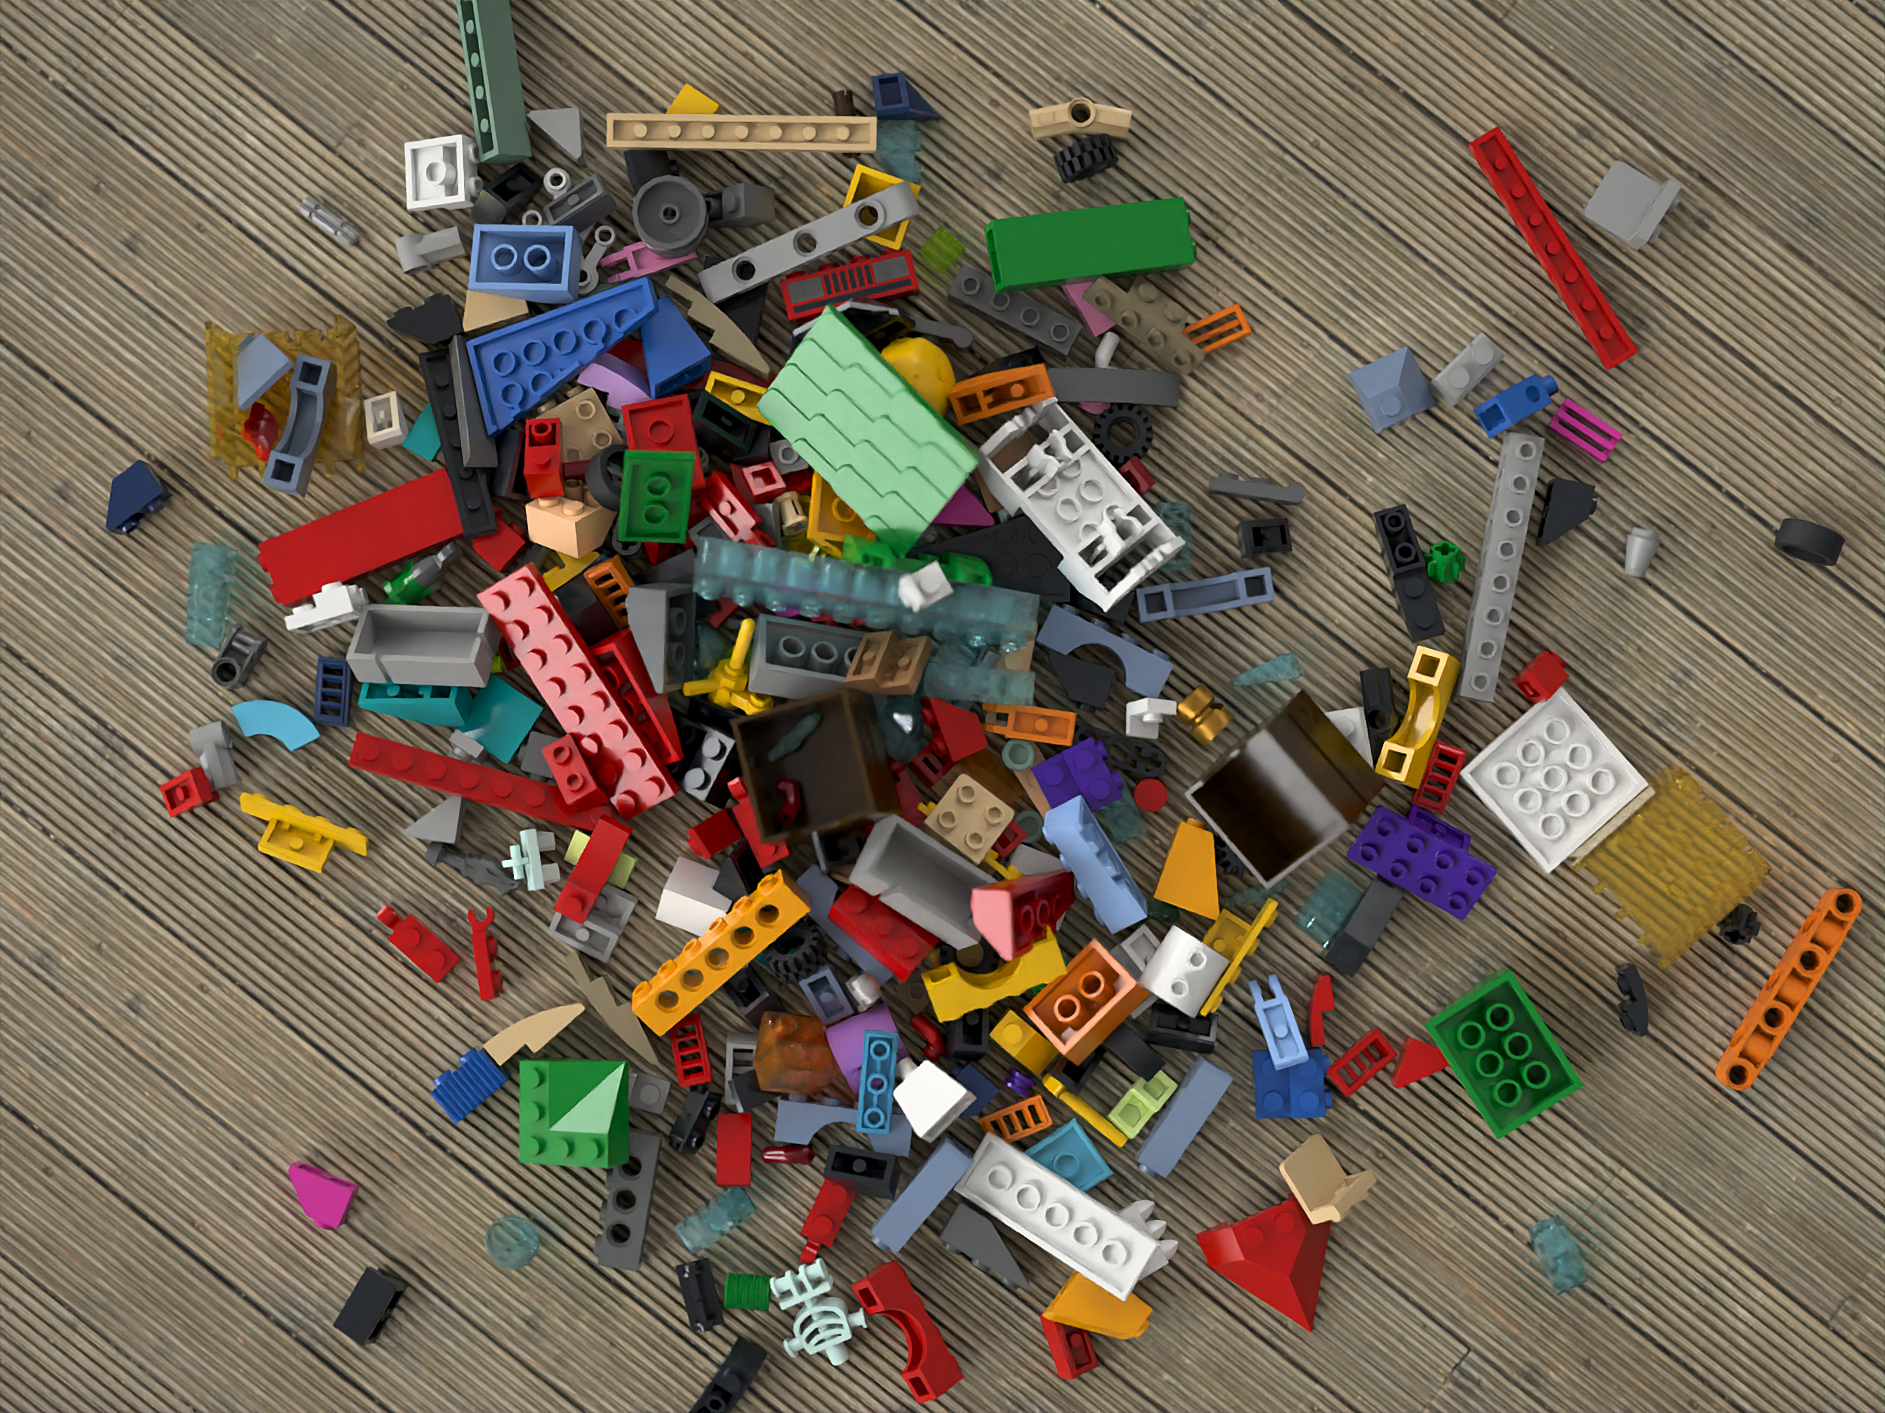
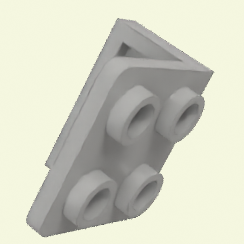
M1618 160L1607 171L1583 210V216L1638 250L1647 242L1653 243L1663 228L1659 222L1665 213L1670 215L1681 199L1677 196V193L1682 185L1671 178L1665 184L1660 185L1626 163Z

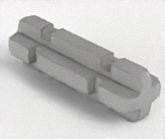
M307 197L303 200L298 209L301 214L310 220L313 218L312 221L335 238L338 237V240L346 246L353 247L360 237L359 232L349 225L346 226L344 221L326 208H320L321 205L312 198Z

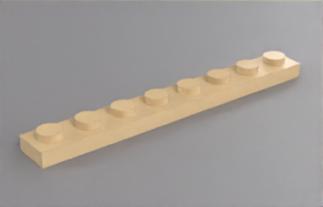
M607 113V149L876 153L877 117Z

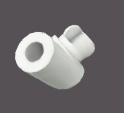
M1112 332L1104 334L1095 352V368L1117 369L1109 365L1120 341L1116 334Z

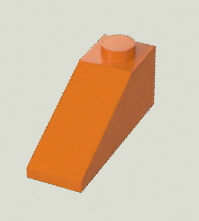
M1045 363L987 373L957 382L948 393L959 425L1056 396Z

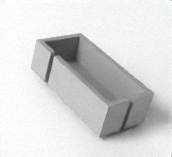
M364 604L346 660L359 682L388 683L389 678H391L395 684L486 687L493 665L491 657L496 655L502 634L485 608Z
M895 814L875 823L849 878V881L873 896L882 893L879 900L958 950L979 943L982 932L974 924V915L971 910L972 889L989 883L999 882Z

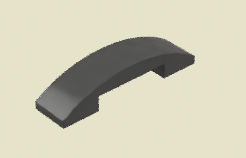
M1047 368L1055 397L1058 399L1057 403H1128L1144 405V407L1178 408L1179 374L1114 368Z

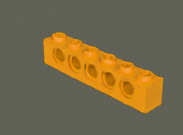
M782 869L774 875L769 874L764 877L751 895L741 897L734 904L731 912L724 918L719 917L709 925L704 935L698 940L694 938L689 941L677 958L673 961H666L659 968L657 975L648 982H641L632 993V1012L661 1037L809 912L811 908L808 894ZM766 905H773L776 907L772 911L761 910V908ZM742 926L751 928L745 933L736 931V929ZM715 948L725 949V951L720 954H714L711 952ZM697 969L701 971L696 975H689L686 973L688 970ZM667 990L675 992L671 996H664L661 993Z

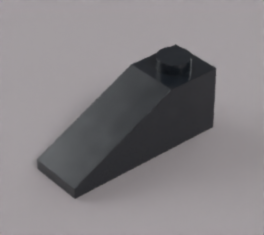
M1376 874L1319 956L1345 975L1353 977L1373 949L1405 893Z

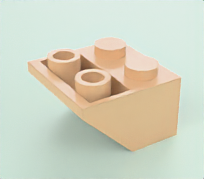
M576 479L565 481V496L537 498L525 504L529 540L578 559L603 544L617 512L602 507L592 497L587 484Z

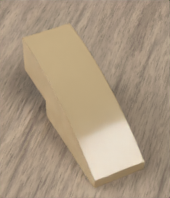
M584 1001L545 1009L509 1026L482 1046L500 1066L506 1063L525 1045L535 1054L590 1006Z

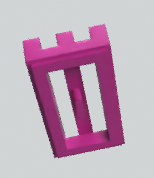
M1568 398L1563 401L1547 425V428L1600 463H1604L1607 460L1609 453L1623 435ZM1568 410L1577 417L1581 418L1582 420H1584L1585 422H1587L1588 424H1590L1591 426H1593L1594 428L1608 436L1610 440H1606L1605 438H1603L1602 436H1600L1584 424L1580 423L1579 421L1565 413V411ZM1559 420H1563L1604 448L1602 452L1559 425Z

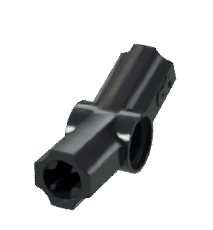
M1388 667L1359 671L1374 770L1384 742L1393 736V732L1400 725V715L1395 709L1391 670ZM1380 711H1383L1386 715V723L1382 728H1379L1375 721L1376 715Z

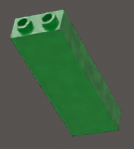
M1184 197L991 220L984 228L995 294L1094 282L1100 275L1111 280L1187 269L1195 263L1197 247L1195 241L1190 236L1191 214L1189 208L1185 207Z

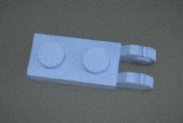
M1276 974L1268 976V984L1273 992L1274 999L1263 1001L1261 989L1256 980L1248 982L1255 1004L1254 1010L1277 1071L1308 1061V1054L1287 995H1283Z

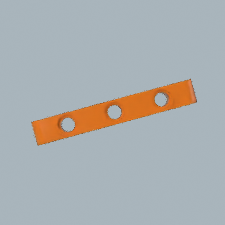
M1831 888L1827 890L1813 912L1804 921L1719 1060L1715 1069V1075L1722 1085L1735 1090L1749 1088L1764 1065L1770 1060L1860 913L1862 900L1856 891L1847 888ZM1843 894L1846 897L1847 906L1840 912L1836 907V901ZM1808 951L1811 954L1812 961L1804 969L1800 959L1802 954ZM1773 1008L1776 1012V1020L1768 1026L1765 1022V1014L1769 1009ZM1738 1065L1741 1069L1740 1078L1735 1082H1731L1729 1078L1730 1069Z

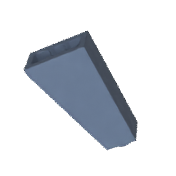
M1200 1054L1197 1055L1135 1155L1137 1161L1141 1163L1138 1167L1141 1171L1153 1178H1156L1158 1174L1167 1178L1234 1078L1227 1071Z
M946 1133L895 1196L894 1201H891L871 1226L870 1232L874 1235L872 1241L886 1252L892 1249L895 1253H898L974 1163L973 1153Z

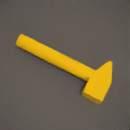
M1049 1072L1043 1077V1085L1054 1096L1064 1101L1119 1148L1127 1142L1128 1137L1051 1076Z

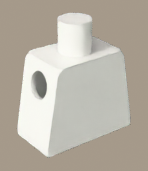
M906 1057L896 1065L895 1073L903 1082L894 1090L893 1094L918 1136L930 1143L977 1098L972 1092L929 1060L924 1061L917 1067L909 1057Z

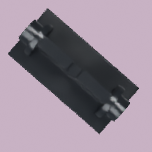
M708 693L691 696L687 711L688 715L693 716L699 722L710 723L725 729L731 735H734L731 720L747 715L740 708L732 711L710 702L707 698Z
M696 1084L695 1088L691 1087L682 1106V1110L690 1113L691 1116L687 1119L682 1115H678L668 1135L670 1138L668 1145L678 1149V1153L695 1155L706 1140V1131L711 1120L720 1111V1101L724 1094L708 1091L709 1088L702 1084Z
M708 1257L676 1265L691 1331L700 1330V1332H707L714 1329L713 1326L724 1324Z

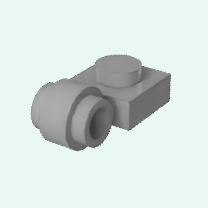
M867 971L859 977L854 975L841 984L851 1003L859 1013L876 1002L875 999L883 994L879 988L882 985L874 975L870 976Z

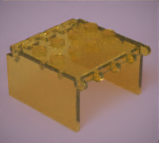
M342 314L335 315V328L327 329L326 331L327 341H323L321 329L294 330L293 343H290L288 331L260 332L294 364H296L298 353L332 361L337 366L338 380L314 463H326L327 475H335V462L356 461L357 473H365L360 342L357 340L356 326ZM205 321L210 456L229 466L230 480L239 479V467L259 466V476L264 478L268 462L258 459L255 454L256 450L251 442L245 440L241 434L242 427L249 417L252 405L246 411H242L233 404V358L239 351L235 346L249 333L229 335L228 331L214 322ZM295 365L255 401L264 404V408L271 412L278 423V438L272 449L279 444L287 425L291 405L290 382Z
M1682 767L1663 768L1647 782L1648 786L1566 858L1568 861L1574 862L1571 868L1575 872L1586 865L1600 880L1591 889L1595 895H1598L1607 888L1623 906L1614 914L1618 921L1630 914L1645 931L1637 940L1641 947L1648 944L1651 940L1656 943L1648 952L1653 957L1662 958L1657 964L1662 970L1669 967L1766 880L1765 876L1772 871L1770 864L1755 847H1752L1743 854L1742 850L1750 842L1732 821L1720 828L1719 824L1727 816L1709 796L1704 797L1700 802L1696 801V798L1704 790Z

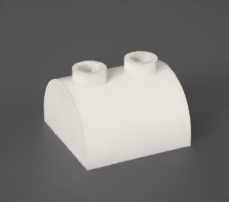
M1172 925L1137 981L1182 1012L1195 1018L1230 961L1180 928Z

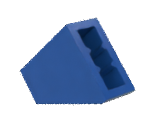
M667 295L657 300L660 311L639 327L650 394L653 400L664 398L711 371L710 351Z

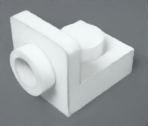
M937 562L912 575L906 574L902 576L899 582L900 588H898V593L905 606H912L915 613L953 593Z
M1145 698L1127 703L1126 735L1128 737L1144 739L1158 738V723H1162L1165 717L1176 715L1177 701Z

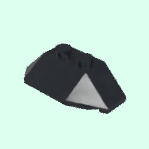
M863 295L852 298L836 307L874 348L917 327L915 320L898 309ZM818 318L793 330L788 360Z

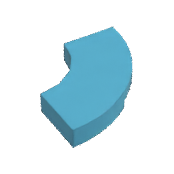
M254 700L231 707L245 737L248 738L259 734L272 735L283 741L287 748L294 752L323 737L318 727L309 717L296 708L280 702Z

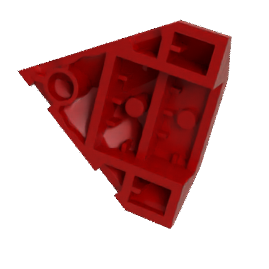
M1291 1192L1288 1194L1289 1199L1231 1225L1225 1221L1196 1234L1211 1268L1312 1333L1331 1220L1313 1225L1295 1194Z

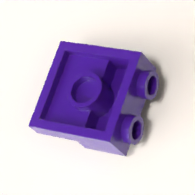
M1092 737L1030 768L1051 809L1081 794L1093 813L1122 798L1120 790L1125 788L1117 771L1109 772L1104 762L1109 756L1102 742L1099 740L1094 743Z

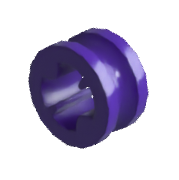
M1011 1067V1076L1005 1078L1003 1083L1028 1098L1030 1095L1029 1088L1035 1087L1037 1083L1022 1072Z

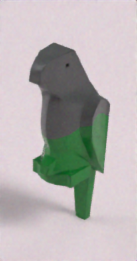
M452 541L434 556H416L405 565L392 581H387L382 585L388 597L381 604L416 605L446 583L444 577L447 570L464 553L456 542Z

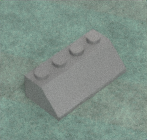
M765 614L759 615L749 663L750 692L802 700L846 687L873 695L877 713L880 712L888 694L848 687L844 682L862 637L868 632Z

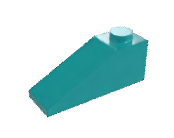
M389 678L388 683L363 682L358 705L363 709L431 726H466L473 698L466 686L395 684Z

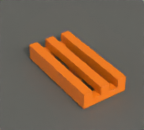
M1236 303L1184 327L1181 334L1195 345H1198L1241 325L1243 330L1202 348L1206 355L1251 335L1252 331L1239 303ZM1231 314H1236L1237 319L1190 340L1188 334Z

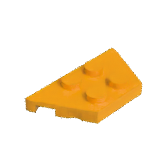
M817 471L813 472L807 539L863 578H872L874 566L842 561L841 556L845 533L876 539L877 535L834 492L831 484Z

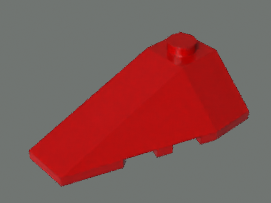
M631 628L618 631L588 647L663 764L666 765L684 758L667 693L656 692Z
M1060 869L983 885L972 889L971 910L974 915L975 926L1005 960L1017 959L1029 954L1034 948L1032 942L1037 937L1043 938L1046 935V926L1052 920L1058 921L1075 902L1073 871L1067 872L1066 869Z

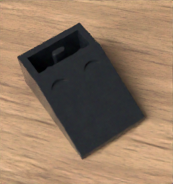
M670 706L684 758L680 761L666 764L665 767L679 788L704 802L724 809L732 794L727 783L741 777L743 773L736 740Z

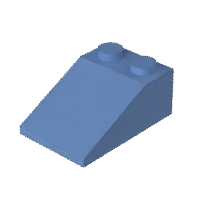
M474 224L468 289L475 292L540 303L571 304L577 302L583 240L573 226Z

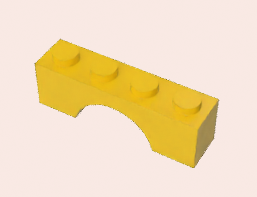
M1418 646L1407 677L1410 685L1407 712L1395 735L1384 742L1375 768V772L1390 781L1419 789L1462 662L1447 653Z
M1046 926L1047 933L1043 938L1037 937L1032 942L1034 948L1029 954L1014 960H1008L1001 968L991 973L971 974L960 969L954 962L922 973V978L940 1023L959 1019L964 1013L977 1008L990 1007L1000 999L1010 995L1017 996L1023 994L1028 988L1041 983H1051L1057 980L1059 976L1067 974L1059 946L1050 927Z

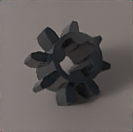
M1746 904L1726 905L1725 911L1719 912L1716 926L1721 927L1719 936H1723L1727 942L1734 945L1749 944L1752 936H1758L1761 923L1756 921L1758 913L1754 912Z

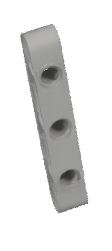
M904 181L698 273L697 276L707 299L716 305L920 214L921 210L909 182ZM874 207L878 211V220L875 224L866 226L862 222V213L866 208ZM808 234H812L817 241L816 248L811 253L803 252L800 245L802 238ZM750 261L755 266V275L750 280H744L740 275V267L745 262Z

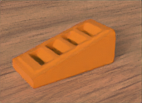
M617 554L589 568L583 575L619 628H623L629 625L628 614L623 616L621 610L626 608V600L617 604L615 599L624 594L627 596L629 594V587H634L635 585ZM611 573L613 578L604 582L602 576ZM618 583L621 588L610 593L608 588Z
M1036 1092L1028 1098L1025 1097L978 1118L985 1136L989 1131L995 1134L990 1122L997 1120L1003 1133L1001 1139L1007 1143L1054 1125L1040 1092ZM1033 1104L1040 1118L1035 1123L1028 1109V1106ZM1020 1109L1028 1126L1023 1128L1015 1113ZM1008 1114L1016 1130L1012 1133H1009L1003 1116Z

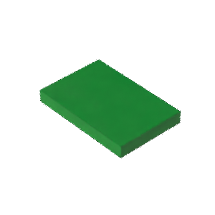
M625 450L617 533L618 541L686 543L695 467L694 452Z

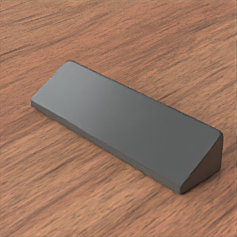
M454 335L449 344L463 464L464 467H497L495 438L489 437L466 346V342L471 339Z

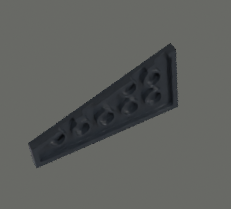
M1027 515L912 550L906 554V558L919 560V554L940 557L939 564L942 561L943 551L975 556L984 561L993 578L992 585L985 586L946 579L953 590L951 595L944 598L946 600L1070 602V581L1057 568L1064 559V556ZM874 566L873 577L869 579V598H901L898 593L901 577L914 573Z

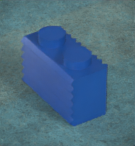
M475 1047L459 1059V1062L462 1064L459 1069L453 1074L448 1069L433 1082L436 1088L430 1094L455 1124L463 1120L512 1078L502 1065L500 1066L485 1048L477 1051Z

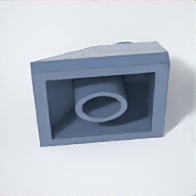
M249 333L235 346L239 351L233 358V404L242 411H246L295 365L261 333L255 336Z
M1409 346L1401 348L1348 374L1376 434L1437 406Z

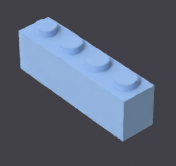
M1081 794L1046 812L1044 827H1042L1043 833L1051 845L1056 844L1061 852L1059 855L1060 860L1067 872L1073 871L1078 879L1076 884L1083 898H1090L1095 906L1093 911L1100 925H1106L1111 934H1114L1146 918L1148 915V902Z

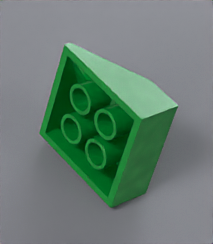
M554 1057L520 1060L519 1163L610 1168L628 1163L629 1061Z

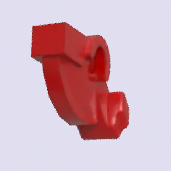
M254 402L249 417L244 422L241 434L245 440L251 442L256 450L255 454L258 459L268 462L271 450H273L272 447L278 438L279 426L276 418L269 410L264 408V404Z

